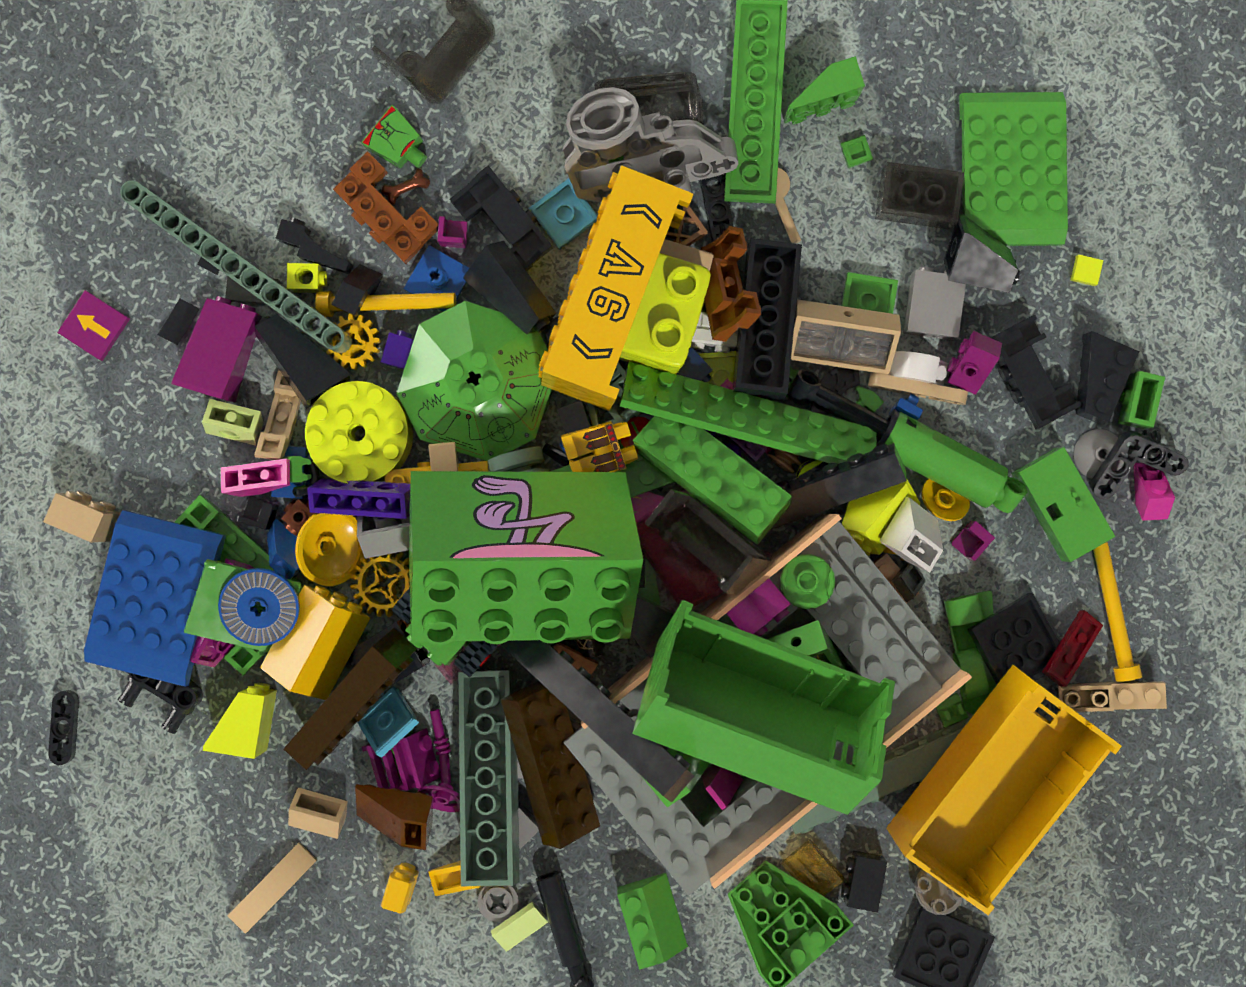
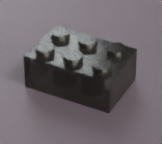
M887 162L881 171L875 219L952 229L958 223L964 172Z

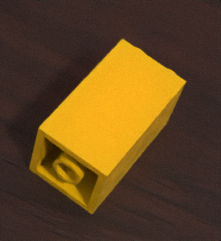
M304 585L298 595L300 611L294 628L285 638L272 644L260 668L290 692L326 700L368 624L370 617L362 612L363 608L358 604L348 603V597L340 592L334 591L331 594L329 590L322 586L316 585L315 588Z

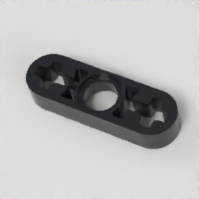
M72 690L58 692L52 699L48 756L55 765L69 763L73 760L76 753L79 697ZM65 696L67 700L71 701V705L66 706V710L65 704L60 703V700L65 698ZM63 712H65V714L71 713V716H69V715H63V716H60V717H59V713H63ZM61 720L69 723L70 731L68 734H62L59 731L58 724ZM68 738L69 741L63 743V751L67 752V756L61 759V755L57 754V750L62 748V741L57 742V739L64 740Z

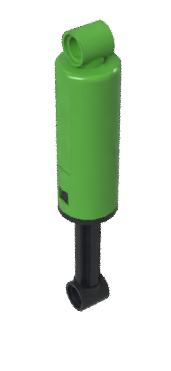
M800 370L788 389V397L799 405L813 403L845 421L870 428L876 432V447L881 444L890 445L895 443L904 466L984 508H988L993 504L1000 511L1011 513L1027 494L1025 485L1016 478L1008 477V469L1003 465L896 409H893L885 419L821 385L819 376L810 370Z

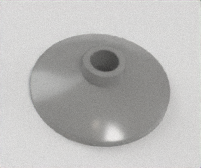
M1095 429L1083 434L1074 447V461L1079 471L1086 477L1093 479L1118 440V437L1112 432L1103 429ZM1101 449L1104 450L1106 454L1103 459H1101L1098 455ZM1115 461L1111 466V470H1119L1124 461Z

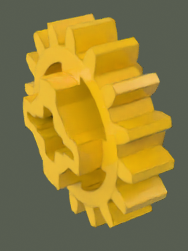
M349 314L348 320L339 316L340 323L338 326L342 329L350 326V329L346 332L350 335L351 339L355 338L362 345L352 344L350 349L342 353V355L330 349L326 353L328 355H335L333 359L337 363L342 360L341 366L345 369L349 364L353 370H357V364L364 368L367 367V359L372 362L375 361L372 356L373 352L380 353V350L375 347V344L381 343V339L375 338L379 330L377 328L370 329L373 322L368 320L364 323L362 315H359L357 320H355L352 314ZM363 329L368 334L369 342H366L362 336ZM340 334L333 337V346L337 345V341H341ZM365 351L360 357L354 358L355 354Z

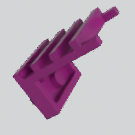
M427 728L417 730L403 737L392 748L402 784L400 783L391 749L382 757L390 783L389 787L381 758L375 754L370 744L362 746L363 752L368 751L379 788H396L401 791H407L412 788H421L441 777L439 765L432 747V740L429 737Z

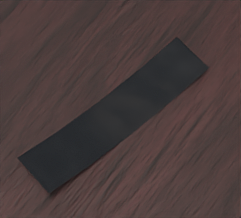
M200 257L197 265L218 275L220 270ZM179 298L157 335L178 345L200 308Z

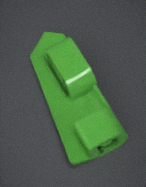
M992 591L973 593L943 601L955 653L952 655L953 661L961 670L969 673L972 677L959 689L965 710L973 715L997 686L967 630L993 614Z

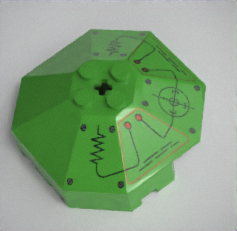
M464 301L419 324L396 394L420 440L432 444L455 442L457 452L488 461L536 438L543 414L547 411L553 391L542 386V378L538 377L541 358L544 351L548 352V349L538 331L526 334L503 313ZM472 371L475 374H481L477 386L473 383H467V379L470 378L469 373Z

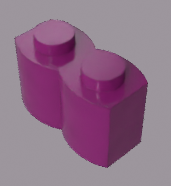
M767 579L726 614L738 629L762 637L768 631L766 626L771 621L775 620L778 623L790 613L787 608L791 604L773 582Z

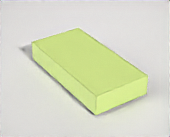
M532 901L492 929L491 934L507 952L547 924L548 920Z

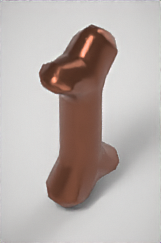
M417 168L415 175L411 179L395 186L385 184L381 192L388 196L390 204L395 205L399 195L416 187L427 189L430 185V180L423 176V170Z

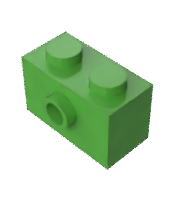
M1142 371L1129 375L1126 389L1122 391L1120 396V404L1122 406L1118 424L1139 429L1154 427L1165 381L1164 376Z

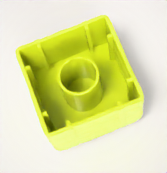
M659 253L619 360L634 362L671 374L678 373L688 356L710 283L711 274L706 267Z

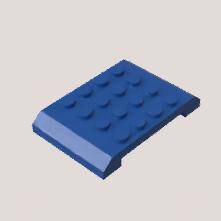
M122 510L115 523L84 647L85 662L185 687L188 686L194 666L190 658L197 636L184 633V629L200 582L204 562H206V559L220 560L226 535Z

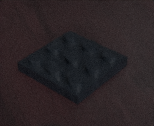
M1033 593L1025 594L967 629L996 685L1012 665L1016 666L1033 680L1040 679L1045 675L1043 670L1060 644Z
M921 905L892 975L915 987H974L995 936L948 914L935 915Z

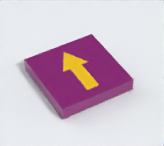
M84 290L57 333L95 358L103 361L130 318Z

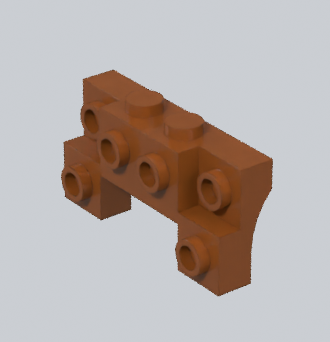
M367 151L350 168L351 172L333 190L352 208L354 212L351 216L361 226L366 223L372 229L369 234L379 244L384 241L407 264L438 231L439 224L422 206L406 220L374 188L388 172Z
M728 226L723 234L714 242L700 249L714 255L710 268V283L704 300L712 340L724 342L738 328L748 329L761 315V306L759 305L757 292L742 289L737 261L746 252L747 242L745 241L743 229Z

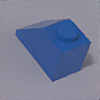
M276 519L267 533L269 565L275 572L286 579L292 580L301 572L295 554L297 536L288 531L285 525Z

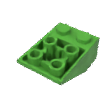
M856 56L830 64L789 105L784 117V123L792 122V124H798L805 121L807 116L816 114V117H820L830 113L832 108L840 106L841 109H846L855 105V101H857L865 87Z

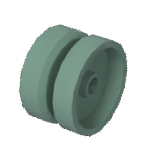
M540 446L513 451L487 461L490 472H549L548 469L542 467L531 469L540 465L545 460L543 449Z

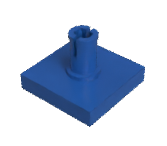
M428 245L403 289L411 294L455 293L457 301L467 284L463 276L469 268ZM439 308L438 310L444 312L450 308Z

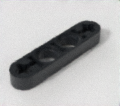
M723 174L700 180L713 242L717 239L716 236L720 234L719 225L714 227L713 223L721 224L728 221V224L723 226L724 231L728 226L734 227L729 201H725V180ZM715 180L720 184L721 189L718 193H710L707 190L706 185L709 181ZM716 205H721L724 207L726 214L722 218H715L711 213V209Z

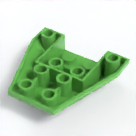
M766 860L728 893L757 970L769 987H786L854 926L837 904Z

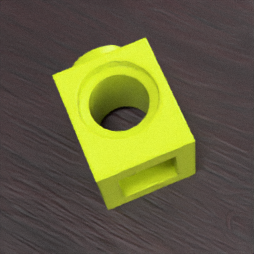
M287 263V289L292 293H317L318 291H323V286H327V273L323 271V267L319 264ZM307 273H313V280L309 284H303V276Z

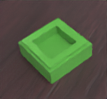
M865 135L840 144L848 168L873 160Z

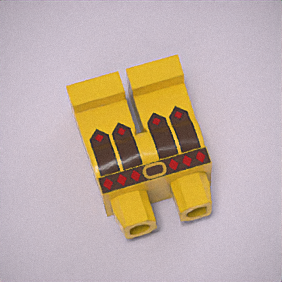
M609 421L561 435L567 458L570 460L569 464L572 472H616L625 469L626 464L638 459L634 445L620 449L618 439L631 436L627 422L612 424ZM592 452V454H588V455H585V456H582V457L577 458L578 456H581V455H584V454H587V453Z

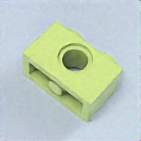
M209 399L202 424L206 434L256 446L262 429L263 419L261 411Z

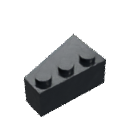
M1091 331L1082 336L1081 372L1077 401H1081L1082 406L1076 408V414L1097 424L1110 422L1140 351Z

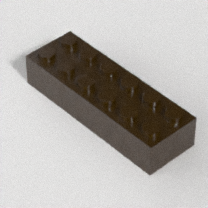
M395 628L390 630L369 649L283 750L305 770L314 763L318 766L340 744L339 742L352 731L354 725L367 714L369 708L383 696L384 691L398 679L400 673L413 662L410 656L417 648Z
M540 681L500 699L542 844L562 849L600 827L584 767L564 744V741L574 734L566 705Z

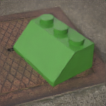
M666 873L617 887V896L639 970L664 963L688 947Z

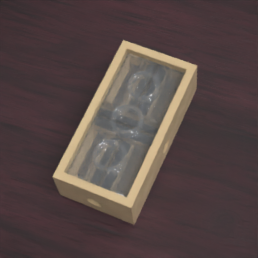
M797 299L791 360L889 375L901 334L900 315Z

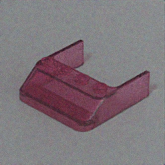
M683 488L637 520L636 526L643 555L675 602L680 605L682 600L692 603L694 607L720 595L769 560L772 555L770 552L761 549L723 575L680 510L681 504L692 496Z

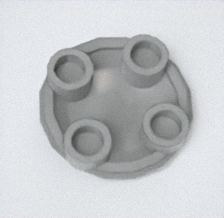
M923 869L917 874L914 883L915 894L919 903L927 911L935 915H947L958 908L962 899H964Z

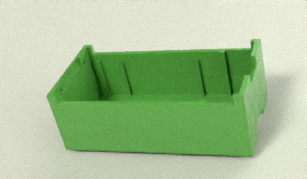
M682 600L658 640L632 734L848 815L882 781L886 745L882 743L886 718L891 714L895 681L884 678L880 683L693 612L691 611L693 604ZM837 741L843 743L840 761L834 759ZM848 745L854 748L852 765L846 763Z

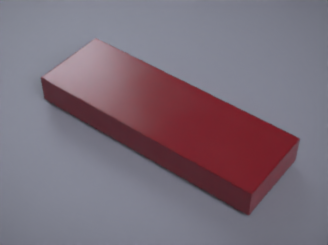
M1079 610L1044 668L1043 673L1061 688H1066L1102 629L1103 624L1087 611Z

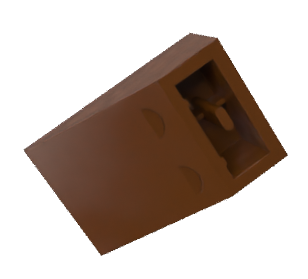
M356 784L357 816L401 847L420 850L427 849L433 823V796L421 792H404L396 788H379L371 784Z

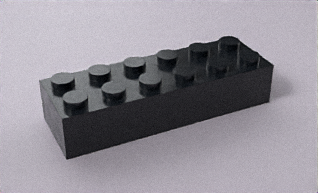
M756 238L750 239L746 252L743 290L757 292L759 305L761 306V315L748 329H738L733 392H742L775 401H783L788 394L802 244Z

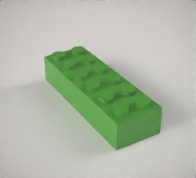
M654 416L633 440L637 453L757 545L791 506L792 496L704 429Z

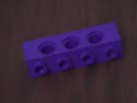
M321 478L307 488L310 513L407 519L410 516V484L374 481H347V483H343L335 479Z

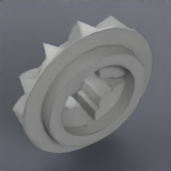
M483 886L478 896V908L486 919L493 922H503L515 914L518 908V893H516L513 886ZM505 893L503 899L505 905L498 904L491 908L494 902L492 895L499 897Z

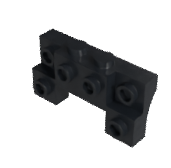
M489 165L449 199L466 222L483 210L512 246L510 248L526 271L531 269L535 262L553 249L550 242L535 225L538 220L529 209L524 211L519 204L522 200L514 189L509 191Z
M1033 315L990 338L1002 343L1000 361L997 362L999 365L998 372L1000 377L1008 382L1011 388V398L1020 407L1025 408L1034 428L1039 429L1082 406L1081 401L1076 402L1070 391V388H1072L1071 383H1067L1057 389H1054L1032 347L1034 343L1046 338L1045 333L1041 334L1034 322L1037 317Z

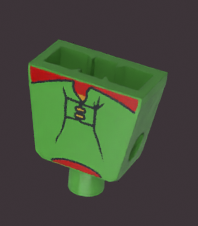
M393 105L389 107L361 142L368 151L400 169L407 161L420 168L427 159V156L418 149L423 142L420 135Z

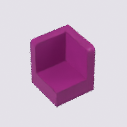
M439 216L437 241L440 246L466 248L468 222L447 220L445 216Z
M969 521L954 538L951 545L968 560L975 561L995 537L977 521Z

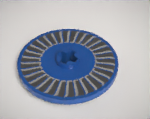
M253 568L236 574L227 582L219 597L218 610L222 624L234 638L249 645L266 646L282 640L292 631L299 617L300 605L294 587L284 576L269 569ZM257 601L260 602L261 606L266 607L261 613H258L257 608H253Z

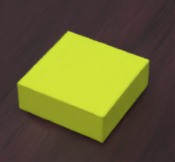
M1077 255L1070 281L1097 286L1104 260Z

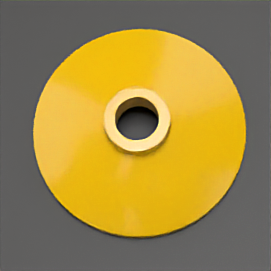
M930 479L924 483L921 491L922 500L933 515L945 521H958L968 513L970 507L968 499Z

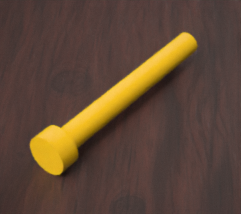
M318 291L316 293V310L322 315L333 317L334 312L343 311L331 305L335 298L332 291ZM456 294L367 295L360 311L452 308L456 306Z
M1105 542L1093 549L1118 664V667L1113 668L1115 680L1117 682L1142 678L1140 664H1134L1109 545L1108 542Z

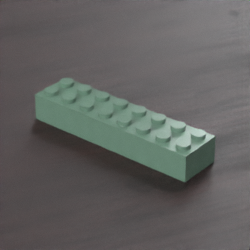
M510 670L475 672L470 678L463 672H458L461 886H513L520 882L518 762L500 699L516 692V672Z

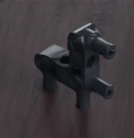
M128 673L129 682L117 700L120 703L125 701L123 705L127 707H133L142 689H146L172 706V710L161 727L164 730L169 728L167 732L176 734L185 716L192 714L195 707L202 701L203 691L191 679L189 685L185 687ZM186 690L193 696L191 703L187 702L184 698Z

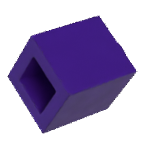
M397 330V334L389 332L381 362L404 370L414 339H411L412 334Z

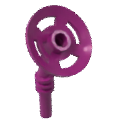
M437 708L430 710V716L435 734L433 742L437 744L434 747L438 749L436 755H439L441 783L438 786H423L418 789L417 793H428L429 796H433V809L444 812H460V794L454 791L451 786L449 759L451 748H448L450 743L447 742L449 738L445 737L440 709ZM455 800L457 803H449V801Z

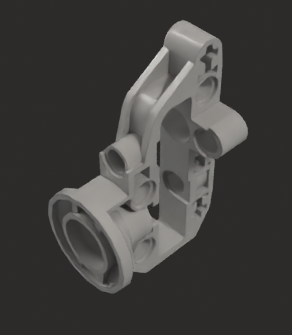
M611 87L590 92L575 102L567 115L566 126L570 138L563 146V152L566 157L564 166L579 199L602 202L603 197L607 198L608 193L610 194L612 189L607 188L612 173H619L621 165L691 193L690 182L733 171L738 166L736 144L732 138L721 137L694 120L672 121L668 116H661L660 112L642 116L636 98L623 89ZM622 155L625 159L622 161L608 164L609 159H616L618 157H621Z

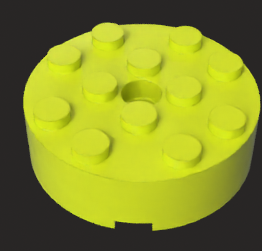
M351 381L330 388L317 399L307 417L305 440L313 462L327 476L343 483H347V481L382 482L385 481V476L389 472L400 469L408 458L413 443V427L402 403L393 394L373 383ZM360 428H364V438L360 441H357L355 436L356 431Z

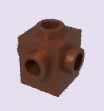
M305 499L292 500L285 507L284 512L286 514L281 519L286 522L285 528L297 536L304 523L315 513H310L308 499L307 501ZM300 512L303 514V520L301 522H299L296 519V516Z

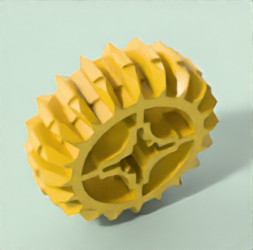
M399 552L396 557H394L395 553L387 554V556L370 557V560L361 557L360 560L364 567L361 565L354 566V569L360 572V574L351 575V579L358 580V584H353L350 587L351 589L358 588L359 593L353 595L354 599L363 598L359 606L364 607L369 604L367 613L371 614L377 608V617H381L384 610L387 617L393 616L392 609L399 600L395 589L397 582L405 578L403 594L409 589L410 575L409 568L407 567L409 565V558L401 561L404 556L403 552ZM380 562L393 563L401 571L390 574L386 571L385 567H382ZM374 567L375 581L366 587L367 574ZM382 576H385V579L396 577V579L388 584V590L386 586L375 588V586L383 581ZM376 591L382 592L386 598H389L390 603L378 602L370 594Z

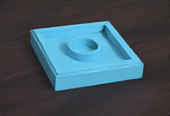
M569 178L529 208L559 250L591 227L593 223H596L598 216L587 200L577 198Z
M393 686L357 723L375 754L382 758L419 721L401 692Z

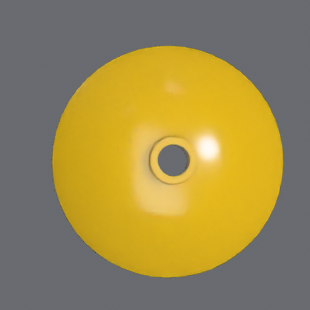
M315 513L304 523L296 540L295 554L298 566L306 578L319 585L335 586L344 583L351 578L352 574L357 572L354 566L361 565L360 558L364 557L357 538V519L353 515Z

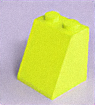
M908 480L848 503L842 525L867 556L870 554L880 555L886 548L879 541L906 496L920 505V501Z
M255 683L254 686H248L247 689L238 692L203 745V751L252 759L267 751L277 690L270 689L269 684Z

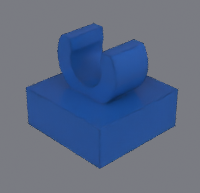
M910 393L908 399L900 398L889 414L893 409H896L918 420L923 412L921 408L916 406L920 398Z

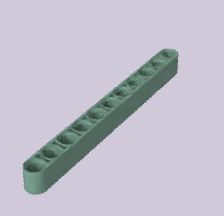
M129 180L122 185L120 195L125 202L319 343L336 353H344L350 349L352 339L346 331L161 197L134 180ZM140 191L139 196L134 199L135 193ZM159 205V210L154 213V208ZM179 219L178 226L173 228L174 222ZM199 233L198 240L193 243V237ZM219 247L218 255L213 257V251ZM239 261V268L233 272V265ZM259 276V283L253 287V279ZM279 290V298L276 301H272L273 293ZM296 305H300L299 313L293 316V308ZM320 319V327L313 331V322ZM337 334H340V343L338 345L333 346V337Z

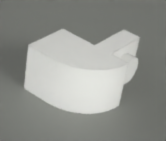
M896 351L889 375L944 386L948 363L941 361L940 357L928 354Z

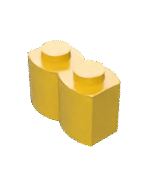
M401 863L394 867L393 872L389 875L381 902L383 909L400 914L406 911L407 906L411 902L419 871L415 870L414 865Z

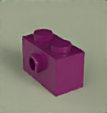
M973 331L969 339H963L958 350V357H953L948 364L947 371L950 372L948 383L976 395L999 360L1002 343Z

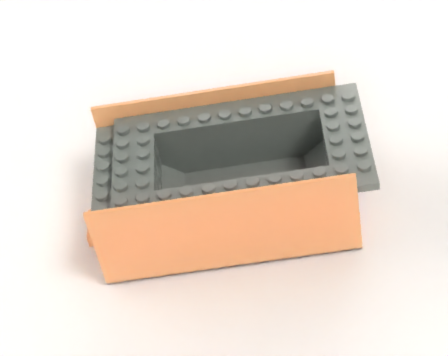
M820 514L700 614L738 628L726 613L767 579H770L782 593L780 577L783 568L789 561L798 555L812 554L824 559L832 568L835 576V587L832 596L825 604L815 609H802L791 604L787 608L790 613L778 623L775 620L771 621L766 626L768 631L761 638L767 640L819 620L846 661L850 672L878 683L884 678L895 681L891 714L886 718L882 743L887 748L972 677L957 666L907 605L908 602H905L892 582L900 568L891 557L884 553L872 562L839 522L842 519L839 514ZM647 656L607 689L612 693L609 699L614 703L619 700L629 708L631 712L628 716L634 721L637 719L654 656L651 659ZM583 721L581 723L582 728L564 741L567 748L688 896L709 879L714 889L817 805V803L741 775L742 783L728 806L723 810L705 789L702 777L699 778L691 792L669 807H666L641 775ZM839 741L836 742L834 759L840 761L843 743ZM849 745L846 763L852 765L854 748Z

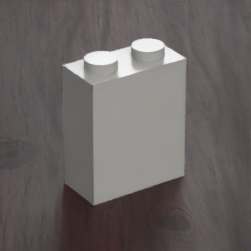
M919 267V270L912 272L903 334L952 341L959 337L966 284L948 281L946 270L944 273L934 272V268Z

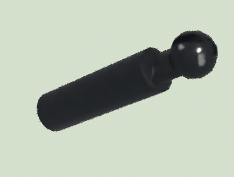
M560 871L543 874L536 878V883L562 966L568 968L571 977L570 987H595L594 980L586 972L584 965L586 960L585 950Z

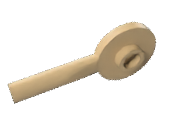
M778 167L775 206L791 243L796 244L801 241V238L784 200L790 189V179L787 173Z

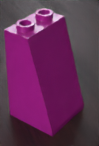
M219 296L216 297V300L207 298L171 384L236 403L256 338L255 326L262 318L261 315L255 313L256 308L241 304L240 308L231 305V300Z

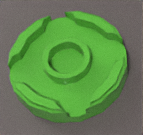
M812 554L798 555L789 561L782 570L780 577L781 591L785 598L795 607L802 609L818 608L825 604L833 594L835 587L834 572L829 564L819 556Z

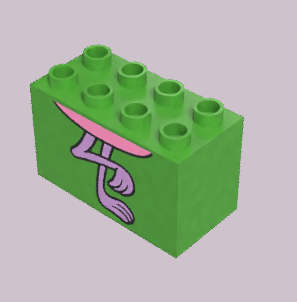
M411 471L409 527L411 642H429L434 645H445L452 641H485L490 644H502L513 640H541L545 643H558L562 640L595 639L599 642L630 639L643 556L626 472Z

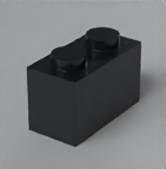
M853 850L852 857L847 858L846 872L849 875L847 882H843L841 888V897L844 898L847 907L878 913L887 867V860L884 856Z

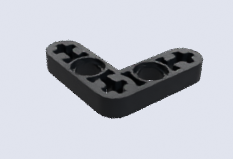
M1126 431L1118 438L1094 475L1090 488L1099 499H1109L1117 492L1137 460L1174 476L1184 473L1189 466V461L1182 452L1136 431ZM1134 441L1136 442V444H1135L1134 446H1133V445H1130L1129 447L1127 446V443H1128V442H1134ZM1159 448V454L1155 458H1147V453L1150 449ZM1166 457L1173 461L1179 460V463L1171 465L1166 460ZM1115 461H1124L1121 469L1111 470V466ZM1108 484L1107 488H1101V490L1099 489L1100 485Z

